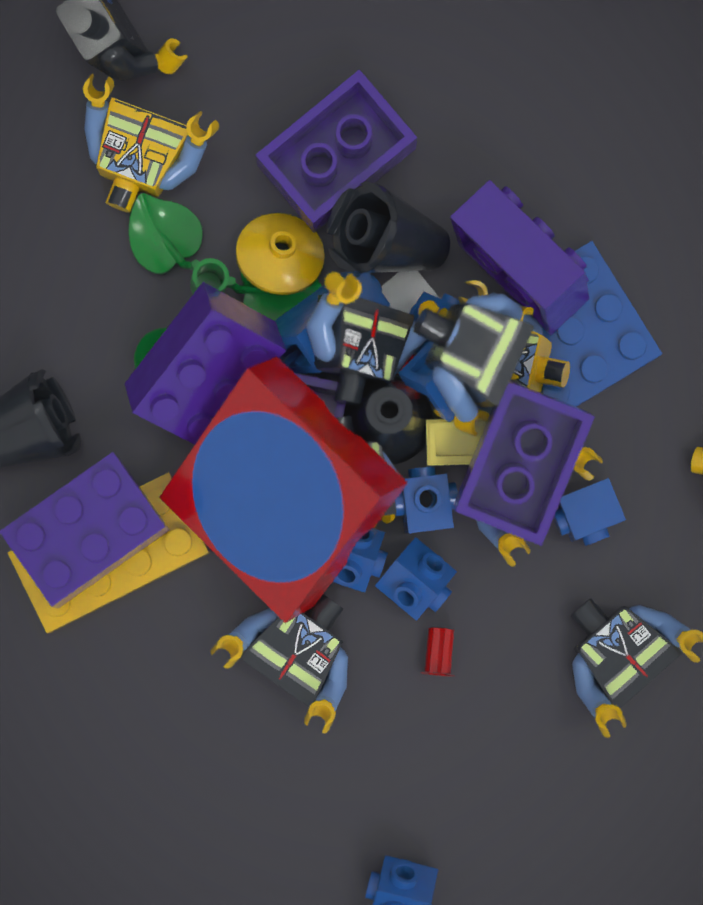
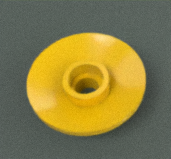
M271 213L255 218L241 231L236 245V260L244 277L255 287L272 294L289 295L305 290L319 277L324 264V247L317 232L314 233L302 219L289 214ZM282 243L287 245L290 249L280 250L276 247L275 244Z

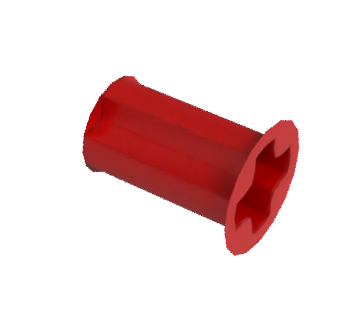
M435 627L428 628L425 672L420 673L434 676H455L451 675L455 630Z

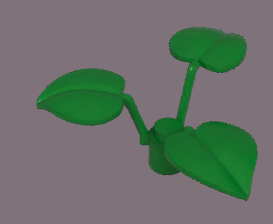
M145 193L139 194L134 203L129 220V242L135 259L143 268L154 274H165L176 263L182 269L193 270L190 280L192 294L195 293L202 282L225 293L226 288H230L237 294H245L243 299L244 305L275 321L321 288V283L316 279L312 285L303 291L289 295H277L255 287L240 272L241 281L244 285L241 286L236 283L234 277H229L227 267L217 259L208 258L200 262L198 260H193L192 262L185 260V258L192 257L197 253L202 242L203 230L201 223L192 211L178 203L158 199ZM167 328L155 329L141 338L134 354L135 369Z

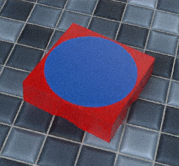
M274 357L245 371L159 498L284 623H287L314 607L346 565L356 543L364 534L376 526L408 482L361 437L343 426L332 415L323 400L278 357Z

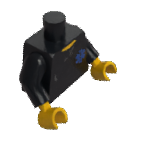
M63 0V3L55 9L86 62L113 79L120 81L130 80L156 73L158 69L163 73L173 74L188 57L187 55L178 56L173 53L180 44L179 40L173 38L168 39L155 55L153 52L148 51L118 0Z

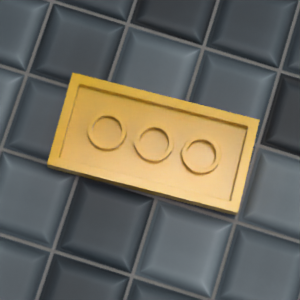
M169 472L140 486V488L170 530L60 608L50 606L14 552H8L46 633H51L209 554L205 543L159 498L172 479Z

